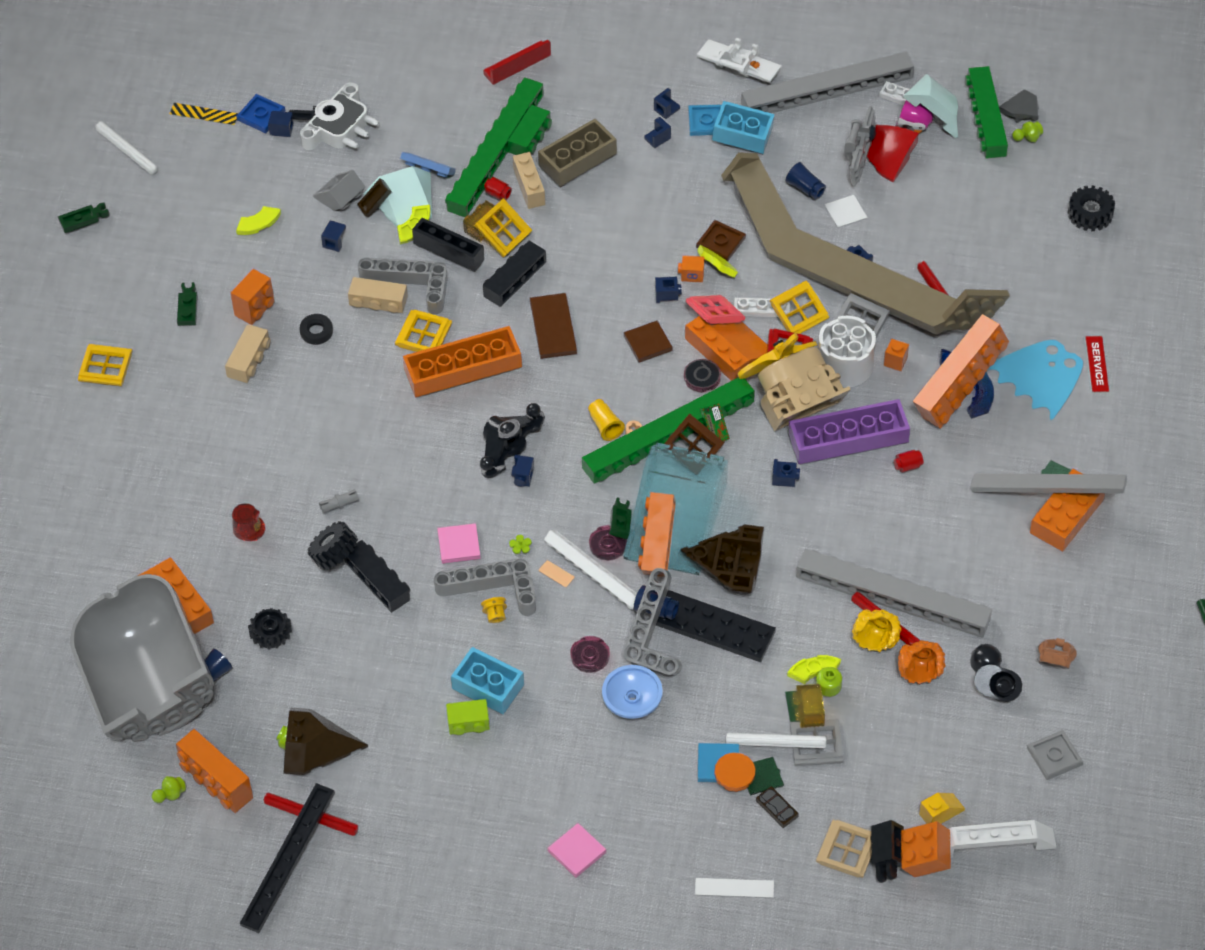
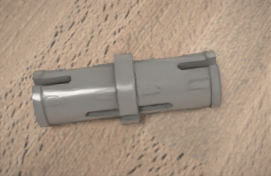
M353 489L347 493L336 494L331 499L319 502L322 513L325 514L331 510L342 509L347 504L359 501L356 490Z

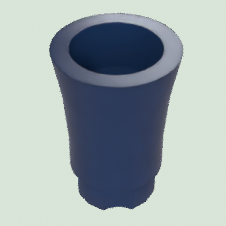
M802 162L796 163L790 169L785 179L786 183L795 186L815 200L819 199L826 189V185L813 175Z
M645 585L640 587L635 597L634 611L636 612L646 588ZM653 591L650 595L652 602L658 599L656 591ZM666 596L659 617L673 620L678 613L679 602ZM650 610L645 611V613L652 614Z
M215 648L205 658L213 682L232 669L228 659Z

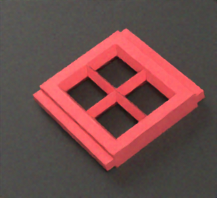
M722 295L691 296L686 298L685 302L709 324L737 323L745 320V316Z

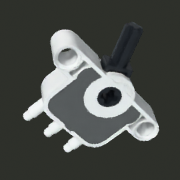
M353 82L346 83L330 100H324L317 106H313V111L289 110L293 114V120H310L300 131L302 147L304 149L313 150L321 142L334 148H344L348 145L351 148L357 149L358 144L353 139L357 135L366 138L369 136V133L364 130L366 125L369 123L376 127L379 126V121L367 115L366 106L359 102L360 97L357 84Z

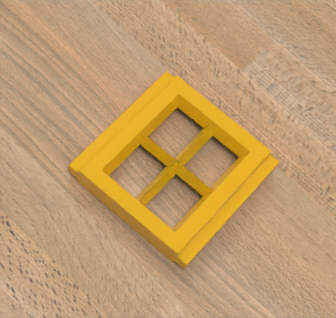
M504 198L474 224L502 257H505L532 231ZM500 209L509 218L504 225L495 217V214ZM490 218H493L501 227L495 233L486 225ZM512 222L521 231L515 238L506 229ZM503 230L512 239L507 246L497 237Z
M807 280L770 299L771 306L788 332L801 334L830 318ZM806 292L811 301L799 306L795 298ZM792 300L797 309L785 314L781 305ZM814 304L818 313L807 318L802 310ZM800 312L804 320L793 326L788 317Z
M415 309L410 310L395 341V345L415 352L442 345L452 325V320ZM417 319L427 321L423 330L414 328ZM431 322L440 324L436 334L427 332ZM411 332L421 334L417 344L407 341ZM424 335L434 338L430 347L420 345Z
M89 344L78 374V381L122 386L132 357V349ZM92 355L106 356L104 363L91 361ZM109 357L123 358L122 364L108 363ZM89 365L103 367L101 374L87 372ZM106 367L120 369L118 376L104 374Z

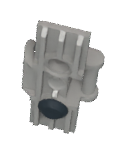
M872 106L868 107L863 123L859 119L852 121L851 133L845 143L846 156L851 160L850 172L853 186L860 182L869 148L876 135V116Z

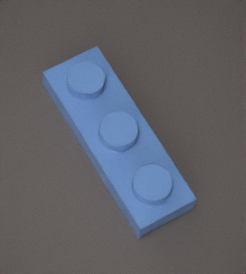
M402 152L400 159L405 160L407 165L415 167L417 164L422 166V170L428 172L432 170L438 171L437 175L447 177L448 175L455 174L456 168L409 152Z

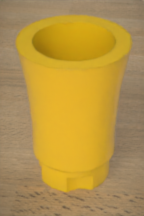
M597 399L590 403L588 410L602 439L611 441L618 438L623 433L625 424L602 399Z

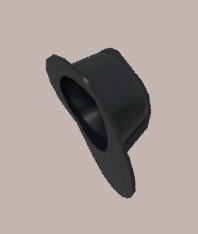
M996 665L981 667L977 671L974 680L975 686L981 694L999 701H1013L1022 692L1023 684L1019 675L1012 670Z

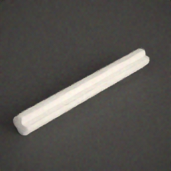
M100 121L96 124V130L149 174L154 175L158 171L157 166L104 122Z
M727 733L726 735L727 744L825 748L827 745L826 736Z

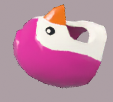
M906 100L899 121L896 122L895 126L902 128L904 125H910L914 128L915 132L920 134L932 123L933 113L921 103L915 107Z

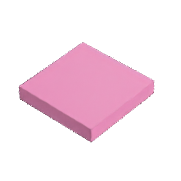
M476 523L437 528L442 564L481 559Z
M577 823L549 846L548 852L577 878L606 853V849Z

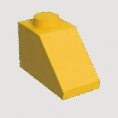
M938 792L921 802L919 815L926 824L935 821L942 824L965 811V808L954 793Z

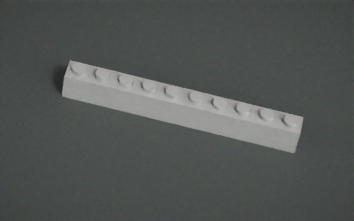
M907 52L897 53L741 92V105L768 113H775L883 86L886 81L896 83L912 79L914 65Z
M805 549L797 566V578L852 596L856 592H860L873 603L981 638L984 637L991 620L992 609L985 605H979L964 598H957L945 592L935 591L927 586H920L908 580H901L890 574H883L871 568L858 566L852 562L842 561L834 556H827L815 550Z

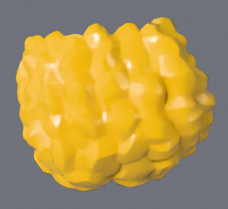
M867 609L862 610L853 625V639L856 640V643H859V647L867 648L868 651L881 652L883 649L893 648L900 639V621L898 616L884 609L872 612Z

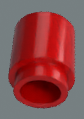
M495 177L487 179L484 185L485 193L499 200L503 198L507 200L512 192L509 184Z
M910 450L897 454L896 459H894L895 468L900 470L901 473L920 468L924 464L920 450Z

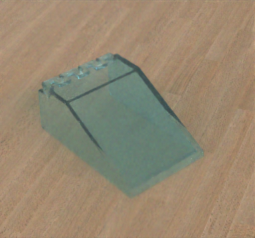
M656 443V445L650 448L643 470L624 559L638 562L639 555H643L641 537L645 536L646 533L643 528L644 516L648 517V511L645 509L646 497H650V492L672 494L676 498L668 569L699 575L702 567L682 553L680 549L687 546L688 548L698 545V542L711 537L727 486L728 460H724L723 456L714 454L707 458V453L692 450L690 455L688 454L689 449L673 446L671 451L669 450L670 445Z

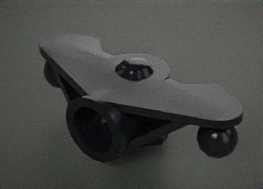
M531 403L527 406V414L525 416H492L486 422L483 430V436L486 440L485 456L480 460L481 472L484 477L492 478L506 470V458L518 455L525 450L527 445L526 435L541 430L545 416L537 403Z

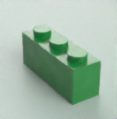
M531 105L508 140V153L519 155L530 152V154H533L538 142L542 141L545 131L551 127L550 111Z

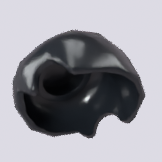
M981 644L974 649L971 655V667L975 672L986 665L1000 667L1002 654L997 647L991 644Z

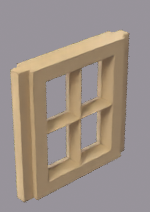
M832 820L816 862L837 871L863 878L871 860V831L840 820ZM841 830L851 833L847 846L836 843ZM855 835L866 838L862 851L851 848ZM834 846L845 850L840 862L829 859ZM849 851L860 855L855 867L844 864Z

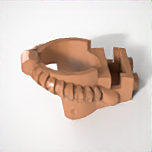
M1060 638L1056 640L1046 639L1041 642L1038 648L1040 662L1066 668L1070 667L1071 662L1077 656L1074 646ZM1055 645L1063 647V651L1055 650L1052 648H1055Z

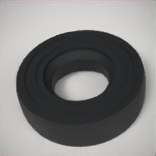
M323 314L308 315L300 323V335L309 344H323L333 334L332 322ZM313 325H321L323 327V331L316 334L311 333L309 329Z

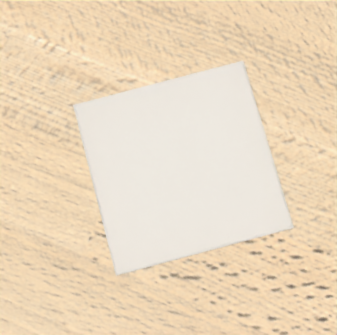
M854 195L824 204L837 227L868 218Z

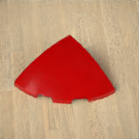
M876 125V135L872 140L867 155L868 162H872L878 174L894 183L910 159V153L918 143L919 133L897 126Z

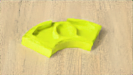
M430 205L412 207L409 220L397 226L400 245L413 241L412 229L421 218L429 220Z
M263 206L257 214L241 217L236 229L237 235L256 234L266 227H271L280 217L281 209Z
M702 245L699 246L697 251L700 257H704L705 260L714 265L719 271L733 278L736 277L738 272L729 262Z
M817 655V657L809 659L804 658L789 669L787 676L806 684L825 667L838 669L841 659L828 655Z

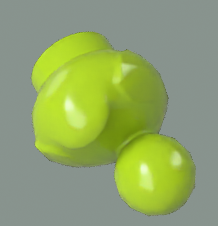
M1031 121L1025 122L1022 129L1013 131L1012 137L1015 141H1021L1025 137L1030 142H1036L1039 136L1043 134V127L1038 121L1034 123Z
M166 776L162 781L161 789L153 791L151 795L152 800L155 803H162L165 798L170 801L178 799L181 793L186 790L185 782L181 777Z

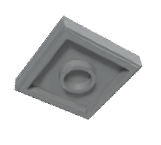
M1063 730L1027 745V750L1046 780L1083 765V760Z

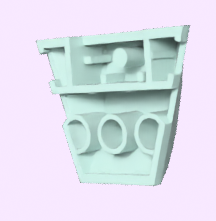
M926 74L902 97L915 107L921 103L944 121V130L957 138V98Z
M414 166L379 176L363 193L364 196L379 178L386 182L392 192L378 208L396 227L409 220L412 207L430 205L429 219L432 218L431 173Z

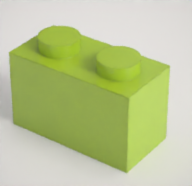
M486 699L446 704L450 735H462L469 732L480 733L490 730Z

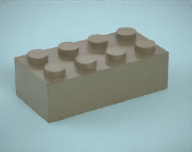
M594 118L539 150V166L559 186H562L617 154V139Z

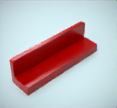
M541 40L484 69L485 77L494 85L551 56V42L549 40L544 42Z

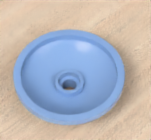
M626 665L615 669L606 677L602 686V697L607 708L614 714L629 719L641 718L652 713L660 704L663 693L662 684L658 676L650 669L639 665Z

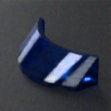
M941 349L939 364L942 365L952 352ZM987 372L974 386L975 397H972V403L967 408L971 419L987 414L991 409L994 399V387Z

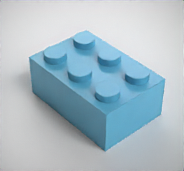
M723 101L714 125L712 140L763 154L773 129L775 114Z
M472 647L451 675L452 689L473 700L486 699L487 707L504 714L524 686V673Z

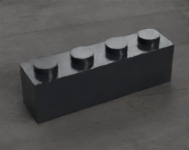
M421 218L412 229L414 244L474 272L485 260L483 245L425 218Z
M530 240L520 246L518 251L513 256H510L501 268L499 267L490 279L485 280L483 283V297L501 307L547 262L546 250Z
M363 540L357 542V545L353 547L354 551L349 553L350 556L344 558L346 565L391 613L409 602L410 588L407 583L400 581L397 573L387 567L385 560L375 554L370 544L367 545Z

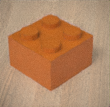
M252 269L231 291L234 316L251 325L262 317L267 308H270L274 303L270 277Z
M938 821L901 830L902 869L913 877L951 869L950 830Z

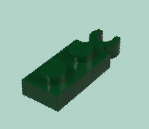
M105 202L99 203L95 208L91 204L60 215L58 220L64 233L99 222L98 217L104 218L109 216V211L106 209Z
M192 282L190 288H186L185 283H182V293H178L177 325L194 326L197 320L198 300L197 292H195V283Z
M617 497L611 509L609 535L628 539L632 510L628 509L630 501L627 500L626 504H622L619 501L620 498Z

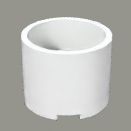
M838 316V319L828 324L825 323L819 333L818 349L826 364L830 365L836 374H840L841 378L839 381L843 388L848 386L855 387L864 383L873 372L876 343L875 332L865 324V320L855 316Z

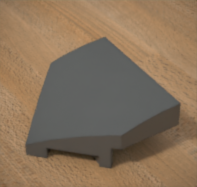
M1025 89L999 106L1000 112L1015 117L1016 123L1024 118L1037 120L1039 117L1037 96Z

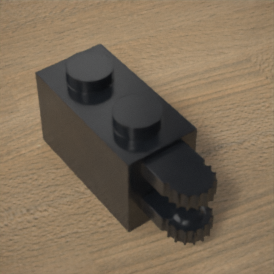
M893 820L871 826L872 865L876 866V878L879 883L886 882L887 877L890 880L896 879L897 867L902 866L901 830H904V826Z

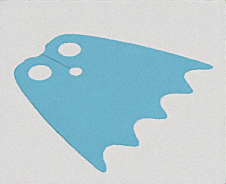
M1046 340L996 360L988 370H997L1000 373L998 383H1013L1016 386L1015 396L1029 395L1032 397V409L1048 408L1050 420H1052L1071 394L1082 371L1083 360L1075 353L1067 352L1064 345L1057 340ZM1048 346H1056L1058 352L1054 355L1049 354L1046 351ZM1071 358L1075 360L1076 365L1072 368L1066 367L1064 365L1066 359ZM1049 362H1054L1055 366H1049Z

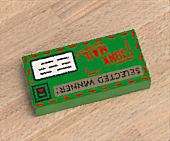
M717 402L700 408L705 426L722 441L730 439L720 403Z

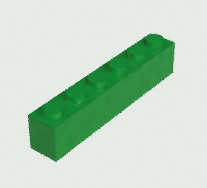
M990 67L968 68V75H965V85L969 86L968 97L972 99L971 110L975 112L974 123L978 125L977 136L981 138V152H984L985 159L1007 157L1008 142Z

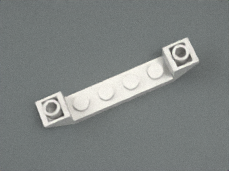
M1036 820L949 828L951 858H953L954 849L1034 843L1035 850L1056 849L1053 828Z

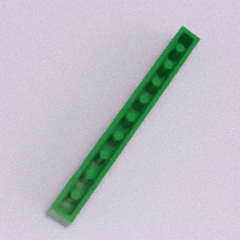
M524 77L522 82L517 84L515 93L509 97L508 104L502 108L499 118L494 120L492 129L486 133L485 140L482 144H479L476 154L470 158L469 165L463 169L461 177L454 183L451 193L447 194L445 203H447L448 212L465 218L468 217L485 190V182L493 177L507 155L510 136L531 105L537 106L543 98V83Z
M738 377L583 456L582 469L594 484L604 481L609 476L619 473L624 468L637 464L640 460L652 456L661 450L664 443L689 414L705 426L700 408L718 402L720 403L723 416L726 417L743 407L750 406L754 402L755 390L746 379H739ZM689 426L682 432L686 437L695 433ZM679 436L675 442L683 439Z

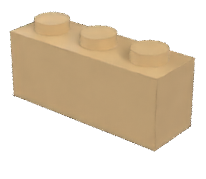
M530 152L513 156V170L527 208L544 206L545 190Z
M353 277L348 292L350 306L384 310L393 313H403L408 298L407 285L357 277Z
M247 324L225 365L228 378L248 383L250 377L254 376L258 362L262 361L265 349H268L271 339L269 338L268 330Z

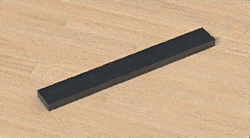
M318 783L315 784L241 919L240 926L260 933L335 794L333 789Z

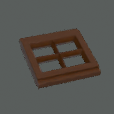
M689 414L661 448L697 477L725 442ZM687 426L699 434L694 442L682 434ZM679 436L690 444L685 452L673 444ZM701 438H704L713 446L707 454L696 446ZM693 448L704 456L699 464L687 456Z

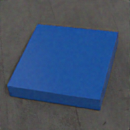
M255 94L236 118L239 122L267 133L269 131L268 122L271 111L285 112L286 110L285 106Z

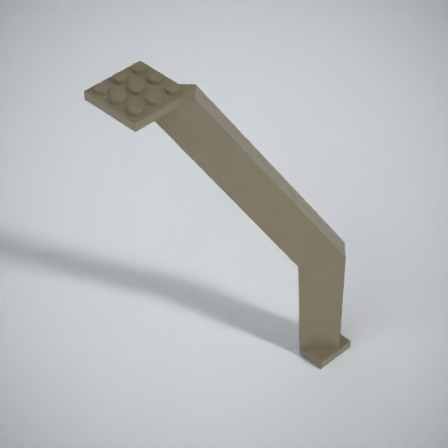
M739 152L721 175L723 181H735L771 261L847 295H850V293L890 310L889 314L936 335L945 330H970L982 314L992 318L995 312L1010 297L1008 290L965 289L956 299L797 229L757 153Z

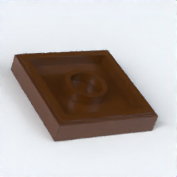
M714 220L696 243V248L702 245L728 262L745 240L746 234Z
M658 320L624 332V338L638 363L673 351V347Z

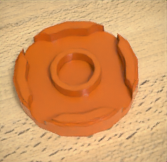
M741 753L725 754L715 765L717 783L721 784L728 791L737 792L745 790L755 779L753 761Z

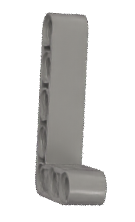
M365 257L358 261L359 278L398 284L428 285L426 292L427 311L434 315L443 311L448 281L447 267L443 262Z
M518 558L437 572L434 576L435 592L439 596H450L514 585L519 612L524 616H530L536 611L533 582L529 564L525 559Z
M656 568L651 572L624 648V657L630 662L674 676L682 670L680 660L648 648L672 579L669 571ZM663 572L665 579L662 583H659L657 575ZM653 591L658 593V599L655 602H652L650 599ZM650 610L652 616L648 621H646L644 619V613L645 611ZM643 629L645 636L640 640L637 637V632ZM633 648H637L638 656L633 659L630 652ZM652 654L657 657V662L654 665L649 663V657ZM670 661L675 663V669L672 672L667 669V664Z

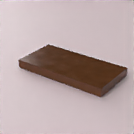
M566 293L530 297L540 359L577 354Z

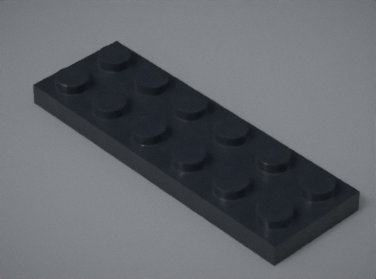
M668 590L666 596L679 602L678 613L673 620L658 617L656 626L757 662H762L774 637L776 627Z

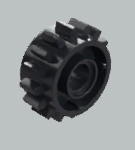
M262 609L259 613H255L254 618L250 619L251 624L248 625L250 639H253L254 644L258 643L260 648H278V646L285 644L286 639H290V633L292 632L291 620L287 618L286 613L282 614L280 609Z

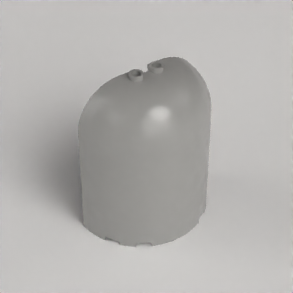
M152 574L139 575L117 586L118 591L113 595L111 593L102 594L81 611L71 630V650L104 735L115 740L122 741L123 738H131L132 741L147 740L150 735L158 733L159 736L177 730L203 711L201 707L205 703L210 702L213 695V678L176 591L164 578Z

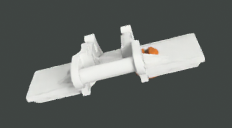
M739 38L735 39V45L730 44L729 46L708 39L697 53V57L713 62L721 68L725 66L739 71L745 77L751 76L771 83L782 68V65L758 57L759 46L756 44L752 45V51L743 49L742 39Z

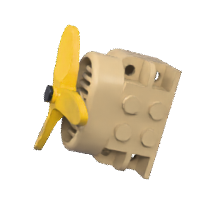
M797 333L791 335L785 342L783 340L775 342L773 344L774 350L760 356L737 374L739 379H745L759 373L758 379L765 391V395L761 399V406L774 432L789 426V421L806 418L839 404L851 390L849 386L846 388L842 387L839 381L841 378L840 374H836L834 369L826 364L819 349L814 347L818 345L816 341L794 345L798 340Z

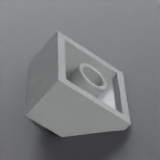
M350 170L336 174L312 196L332 210H343L350 205V200L356 199L362 194L361 191L365 188V185L355 171Z

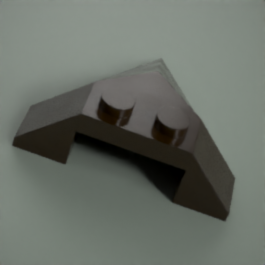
M744 524L735 531L723 532L702 540L693 547H684L680 551L732 591L752 593L756 586L761 561L764 527Z
M290 708L283 774L305 775L310 773L311 769L320 765L324 767L345 758L357 749L363 750L368 748V744L312 709Z

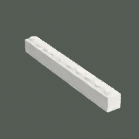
M550 530L544 539L547 545L554 547L556 552L563 554L565 559L572 561L574 566L581 568L582 572L590 575L592 580L598 581L601 587L607 588L610 594L616 595L619 601L627 604L628 608L634 609L637 593L557 530Z

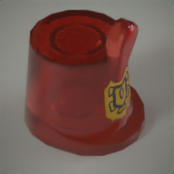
M239 504L232 512L233 534L236 538L244 541H256L265 534L266 530L264 521L259 517L260 511L251 504Z

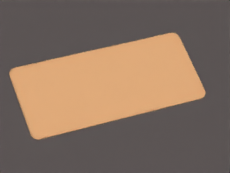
M548 560L538 570L564 587H567L575 578Z

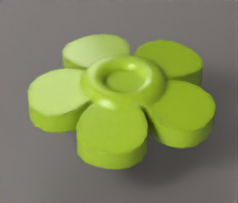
M517 535L516 540L512 539L509 542V546L513 548L512 551L515 554H520L521 550L523 553H528L530 551L529 546L532 544L531 539H524L523 535Z

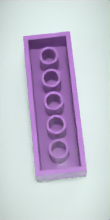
M900 399L789 421V437L798 464L909 442L910 427Z

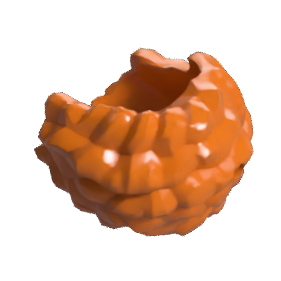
M920 640L911 646L905 644L902 646L898 656L899 673L905 680L908 679L909 683H930L932 679H936L937 676L940 677L946 667L945 653L940 645L934 642Z

